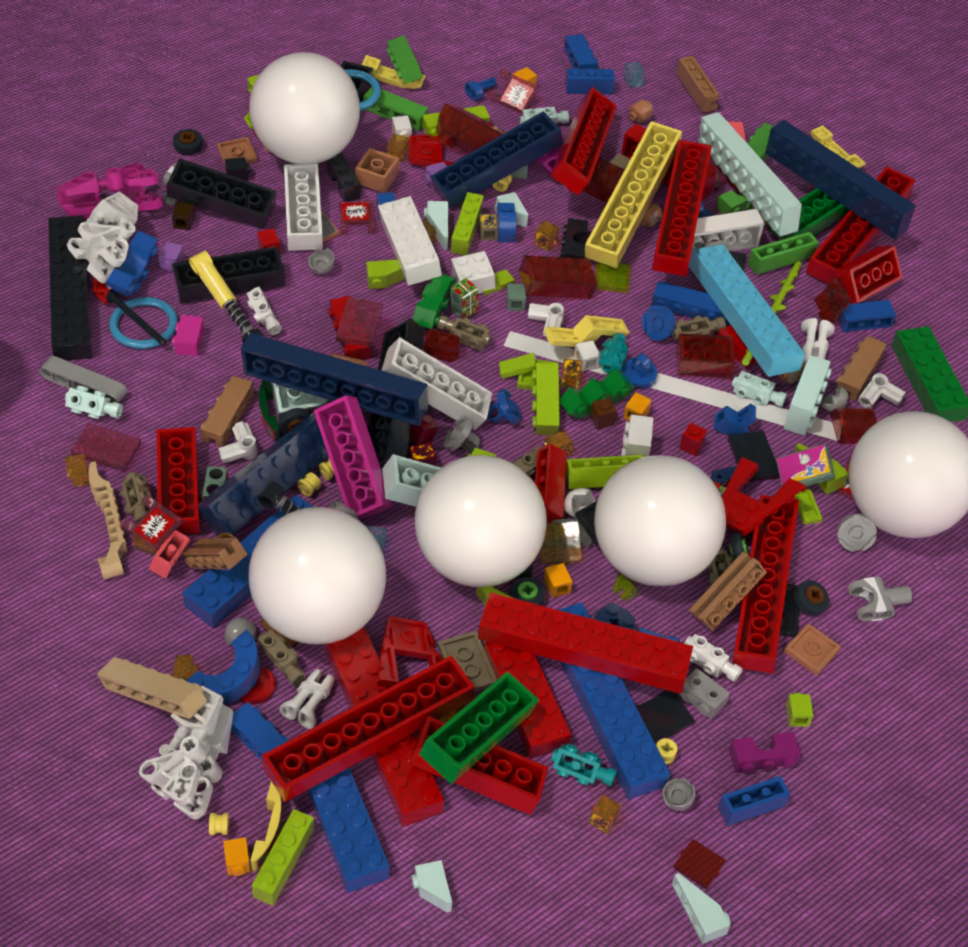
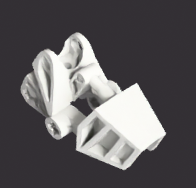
M120 191L103 199L93 209L87 221L79 225L78 232L82 238H71L67 243L69 251L76 259H86L90 262L87 270L101 283H106L114 268L120 267L125 261L128 251L127 241L135 232L134 224L137 221L138 205ZM71 243L79 246V249L73 247Z
M201 686L207 702L190 719L171 714L170 716L179 726L173 735L174 738L169 745L164 744L160 747L159 753L162 756L146 760L139 768L140 776L151 784V788L156 794L165 800L171 798L175 801L173 804L177 809L194 820L205 815L213 791L212 783L218 782L223 775L222 768L218 765L216 759L219 753L227 754L233 719L232 709L222 704L223 697L204 686ZM153 765L155 767L152 774H144L148 766ZM201 783L207 784L204 791L197 792V787Z

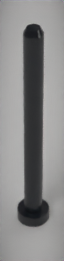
M112 290L107 293L106 300L109 303L117 305L160 345L166 344V339L119 299L117 292Z

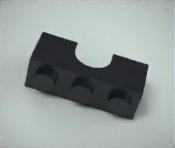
M342 152L326 160V172L332 182L337 181L338 193L344 203L359 200L360 183Z
M568 218L567 225H564L563 235H566V237H562L561 247L565 248H561L560 259H563V266L583 268L588 220Z

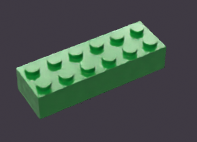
M817 188L799 199L802 205L797 232L779 236L771 226L769 231L781 240L811 232L815 236L845 217L850 210Z
M930 327L896 331L891 346L925 412L938 415L950 422L966 420L968 416V398Z
M507 671L425 741L419 755L452 785L530 716L539 699Z

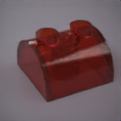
M835 408L830 414L838 444L858 443L864 433L877 423L875 412L871 408Z

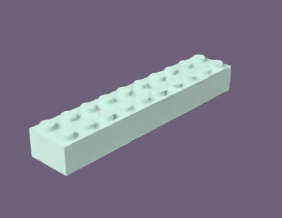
M719 112L701 117V124L699 126L700 138L698 141L702 144L712 145L710 157L714 160L715 164L722 169L723 173L729 177L731 182L746 197L747 201L758 210L763 219L769 223L779 236L797 232L802 205L799 200Z

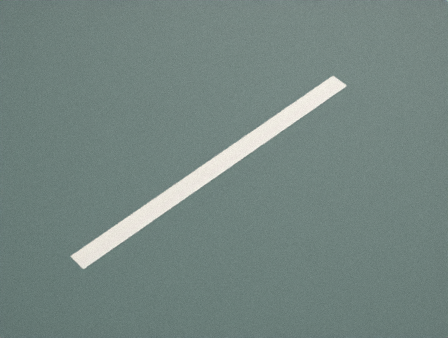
M510 331L504 343L505 347L534 353L537 356L565 363L567 360H573L575 365L578 364L574 357L575 349L551 345L547 341ZM600 363L599 368L590 370L600 374L608 375L607 372L603 371L602 365ZM657 373L656 382L649 387L720 408L728 406L737 412L751 403L756 406V418L783 426L789 410L770 404H756L752 399L740 398L731 393ZM812 417L814 422L811 430L807 429V433L837 441L840 424Z

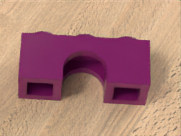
M794 732L773 734L769 744L771 750L769 751L760 750L755 745L753 737L732 740L729 753L735 773H751L754 770L760 769L768 771L775 767L784 766L789 768L797 765L801 753Z

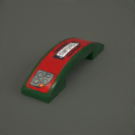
M262 380L259 388L260 417L268 435L277 442L280 439L277 416L269 417L266 401L273 399L271 382Z

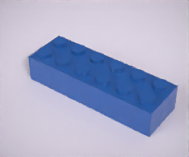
M350 768L308 789V796L346 893L389 879L390 866Z

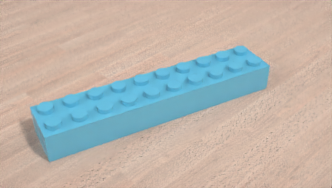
M721 244L692 249L689 262L690 269L767 376L800 371L805 356L804 351L725 246Z

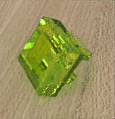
M622 574L615 579L617 582L612 590L616 594L619 590H623L624 592L620 596L622 600L625 601L631 596L635 597L638 594L639 590Z

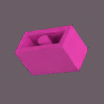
M181 315L180 322L176 323L177 334L173 335L172 346H175L176 354L198 356L204 333L203 317Z

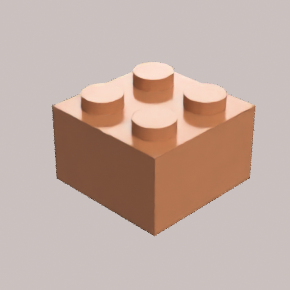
M369 148L355 167V176L360 185L379 192H386L399 174L400 158Z

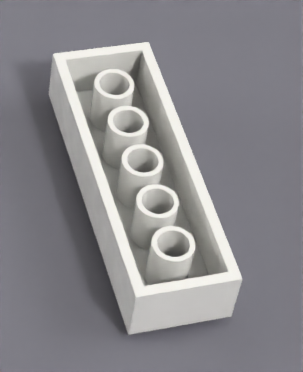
M318 164L284 165L288 251L323 250Z
M411 196L378 205L381 223L408 286L442 276L438 256Z
M757 209L698 218L692 249L703 247V243L721 240L728 247L729 251L756 248L759 246L764 221Z
M400 337L388 348L381 371L428 384V404L456 421L460 417L466 416L473 422L472 430L477 429L487 419L492 392Z

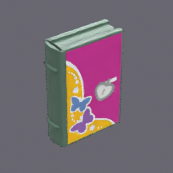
M826 444L776 458L782 486L789 478L805 484L806 487L835 478L829 448H826Z

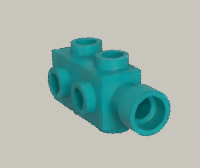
M616 333L612 339H607L602 344L604 349L598 353L600 357L598 362L602 365L603 371L608 374L614 368L620 371L626 359L628 348L625 344L626 337L623 334Z
M562 744L559 750H554L551 761L554 762L553 768L557 769V774L564 777H569V774L575 776L577 781L584 785L593 784L598 779L603 781V784L611 787L617 770L610 767L608 769L601 767L603 760L598 758L597 754L579 751L578 747L572 744ZM566 755L572 757L573 760L568 761ZM586 763L593 765V768H587Z

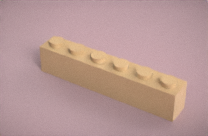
M113 657L97 673L105 689L190 719L207 702L203 695V689L198 684L186 682L182 678L178 679L167 673L157 672L155 669L143 667L141 664L131 663L126 659L122 660Z

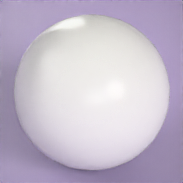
M297 52L274 60L260 73L251 92L249 112L257 137L271 153L285 161L304 165L329 160L339 154L349 144L358 126L360 103L353 81L340 65L316 53Z
M902 412L878 421L858 441L849 464V485L857 507L876 527L898 537H930L951 528L968 511V438L952 422L927 412Z
M472 455L457 459L442 467L424 486L415 510L416 538L427 561L444 577L458 584L470 587L496 586L520 575L535 560L542 547L546 533V509L536 484L521 468L507 460L494 456Z
M653 455L626 464L607 481L596 504L594 525L598 544L604 556L617 571L641 584L670 586L692 579L705 570L713 561L724 539L726 513L719 490L709 476L699 467L681 458Z
M326 507L304 508L288 513L278 519L260 537L249 564V587L252 599L260 615L278 633L301 643L328 644L353 635L373 617L384 595L386 565L380 545L374 535L356 518L345 512Z

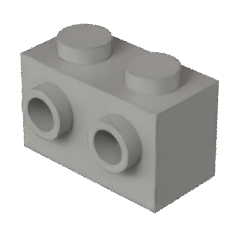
M697 668L685 680L682 694L679 693V695L685 702L696 707L702 715L712 719L727 704L730 693Z

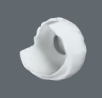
M579 488L569 492L564 500L565 511L570 516L577 518L574 515L577 511L595 502L592 491L586 488Z

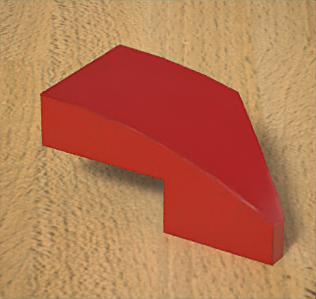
M94 277L92 293L104 305H107L106 295L112 290L107 288L106 283H101Z

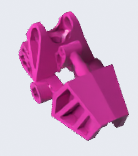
M128 164L122 168H109L106 170L107 177L98 178L97 172L86 171L57 187L60 207L69 216L84 215V218L88 219L93 209L102 201L99 192L105 189H110L113 193L120 191L138 205V211L154 210L163 207L162 197L155 192L148 193V190L145 188V186L159 183L158 173L151 168L144 170L143 164Z

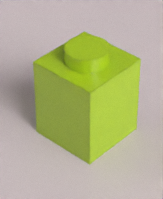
M789 694L785 704L788 727H809L813 719L810 694Z

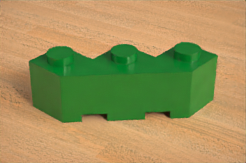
M442 274L440 277L431 279V283L426 285L422 293V301H418L413 316V320L423 327L436 329L441 318L439 316L440 312H444L448 308L450 301L448 295H451V287L458 283L456 282L457 278Z
M614 368L602 381L591 378L580 391L570 387L559 399V402L571 416L581 419L590 415L592 402L610 398L612 404H615L628 397L635 386L622 371Z

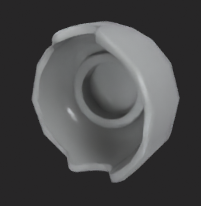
M329 248L325 250L317 249L308 259L309 268L319 275L329 273L335 265L334 253Z
M836 388V395H827L821 407L830 413H838L844 409L849 399L845 388Z
M246 618L231 620L226 626L224 633L226 644L230 646L231 642L246 629L256 640L257 628L255 624Z
M685 778L672 779L665 784L662 790L663 801L674 811H684L690 808L695 801V787Z

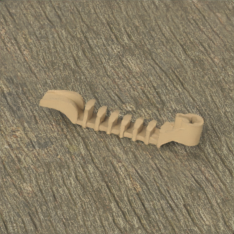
M94 461L90 462L89 483L97 506L100 505L101 511L104 514L110 541V549L107 556L97 559L102 577L105 580L124 574L120 559L128 551L113 488H111L109 481L99 476L96 462Z

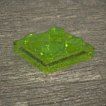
M597 262L593 289L628 294L631 265L619 263L618 267L614 268Z

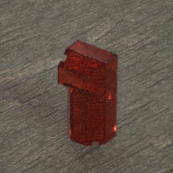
M451 104L444 105L436 126V133H438L440 143L450 148H454L457 145L470 153L506 133V131L484 119Z

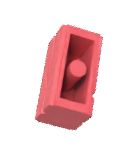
M173 529L153 557L149 569L159 576L167 578L186 550L190 541L189 537Z

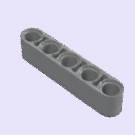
M50 356L39 369V373L43 378L66 388H77V385L89 388L88 392L94 393L95 390L106 393L105 397L110 398V403H119L128 391L125 385L56 356Z

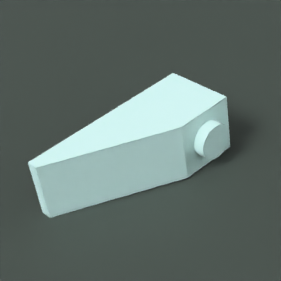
M428 201L427 208H424V218H427V226L443 249L447 250L448 202Z
M680 873L675 874L672 886L701 943L704 944L727 935L731 924L728 914L723 912L717 902Z

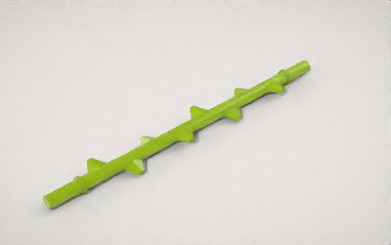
M796 261L792 270L789 271L788 277L780 281L783 284L780 292L770 296V299L774 300L771 309L775 314L777 311L786 309V306L781 303L787 292L795 288L791 284L802 266L800 261ZM749 349L746 350L747 353L742 360L743 365H748L753 357Z

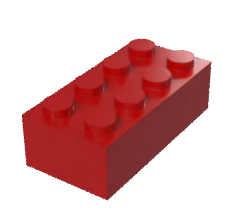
M895 245L878 246L834 270L842 303H859L903 278Z

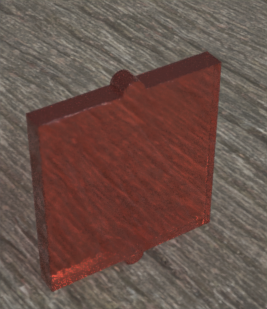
M692 839L686 849L681 851V856L673 868L707 889L713 879L718 877V872L726 860Z

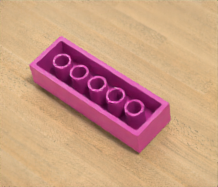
M346 395L313 410L345 507L355 510L359 520L392 507V500L385 499L383 474L357 397Z

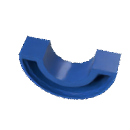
M138 230L130 243L122 266L119 270L114 268L107 279V288L127 297L132 296L135 292H139L142 280H146L150 273L148 268L152 258L156 256L159 247L156 246L158 239Z
M247 629L231 642L236 656L234 663L227 671L212 676L203 674L198 670L186 682L196 683L200 687L204 686L223 697V705L233 703L241 699L242 696L244 697L257 682L261 670V659L255 640Z

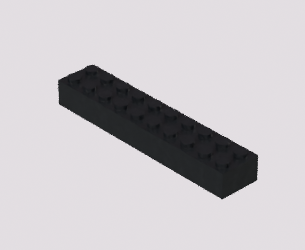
M84 215L48 218L51 346L53 356L66 361L92 358L88 260L76 259L67 247V243L71 238H82L78 232V227L81 223L85 222ZM71 243L73 247L79 249V246Z
M409 318L384 332L378 370H382L388 348L399 337L422 350L425 329L412 318ZM370 412L368 432L382 471V468L393 454L406 458L411 424Z

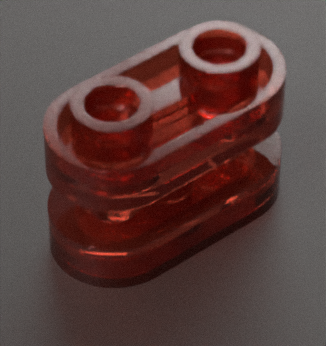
M435 329L425 333V353L435 359L446 362L458 360L460 352V339L458 336Z

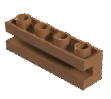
M694 56L680 58L676 74L702 113L717 110L715 100H719L720 94Z
M868 335L864 342L860 341L856 349L858 352H853L850 358L851 363L845 365L843 369L844 374H840L836 381L838 389L843 387L851 392L849 399L856 401L883 357L887 346L886 343Z
M232 376L230 381L225 383L223 393L217 397L214 408L209 410L208 418L200 426L203 442L210 443L211 439H215L216 446L223 447L232 433V428L238 423L254 395L252 381Z
M200 538L194 543L197 548H188L183 552L186 558L185 562L193 569L230 570L247 555V552L237 538Z
M742 552L689 609L690 613L699 623L713 631L767 572L758 560L751 559L748 554Z

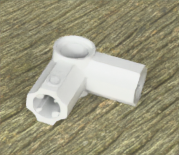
M531 303L528 318L546 321L544 330L548 326L561 328V324L564 321V307L560 303H552L549 306Z
M877 373L872 377L871 382L857 401L865 409L872 408L881 396L891 403L899 405L906 392L889 383L888 378L884 374Z
M242 421L236 423L232 431L237 442L218 448L224 464L240 458L252 460L258 455L256 439L252 435L248 423H243Z

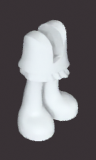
M810 318L801 323L802 332L807 334V340L802 349L805 353V364L809 355L825 359L829 342L826 339L834 333L835 329L831 322L827 320L820 321L819 337L816 342L815 334L818 320Z
M314 670L296 689L298 694L292 700L286 701L280 706V713L289 720H294L298 715V721L303 727L307 729L314 728L317 723L314 711L321 700H325L329 696L335 677L328 674L322 684H319L322 670ZM310 698L307 704L300 710L305 699Z

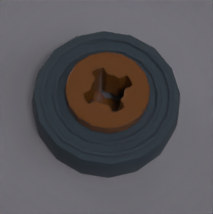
M180 130L173 137V146L179 153L194 154L201 150L203 138L196 130Z
M293 408L284 412L278 421L281 432L284 435L310 415L309 411L304 408Z
M814 580L801 582L794 591L795 603L801 611L808 615L816 616L824 612L829 605L828 592L820 583Z

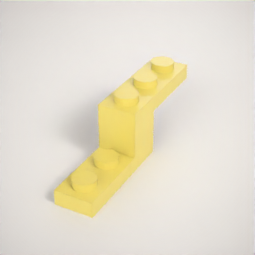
M586 315L573 329L548 326L544 330L547 340L551 345L576 347L578 343L591 340L595 342L601 335L613 336L616 333H621L626 337L630 333L622 319Z

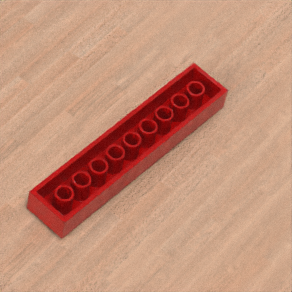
M593 87L590 88L580 101L551 173L555 181L562 183L570 192H574L577 195L591 180L617 108L615 103Z
M679 139L652 264L653 271L687 276L712 145Z
M888 166L876 178L877 181L905 199H908L911 195L916 181ZM850 210L812 255L806 273L837 288L838 284L834 270L862 256L881 233V230Z
M760 495L759 501L767 504L773 496ZM796 499L789 504H783L778 508V512L774 515H768L764 518V522L754 529L750 558L758 560L767 573L746 594L742 601L733 665L737 664L746 670L774 674L799 500Z
M492 592L489 594L478 631L479 640L682 694L693 651L692 645Z
M362 627L359 631L343 640L325 644V653L349 708L390 688V686L376 684L380 660L365 627ZM413 733L371 755L402 827L443 813L444 799L432 773L409 764L417 741Z
M450 655L262 755L263 769L284 802L421 729L428 716L438 720L473 701L475 686L453 656Z

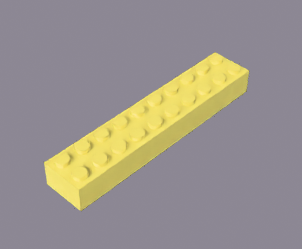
M652 121L650 122L585 244L586 258L614 268L618 267L676 155L679 139H682V131Z

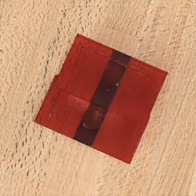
M835 277L814 299L820 309L818 313L820 318L831 323L851 304L848 291L840 277Z

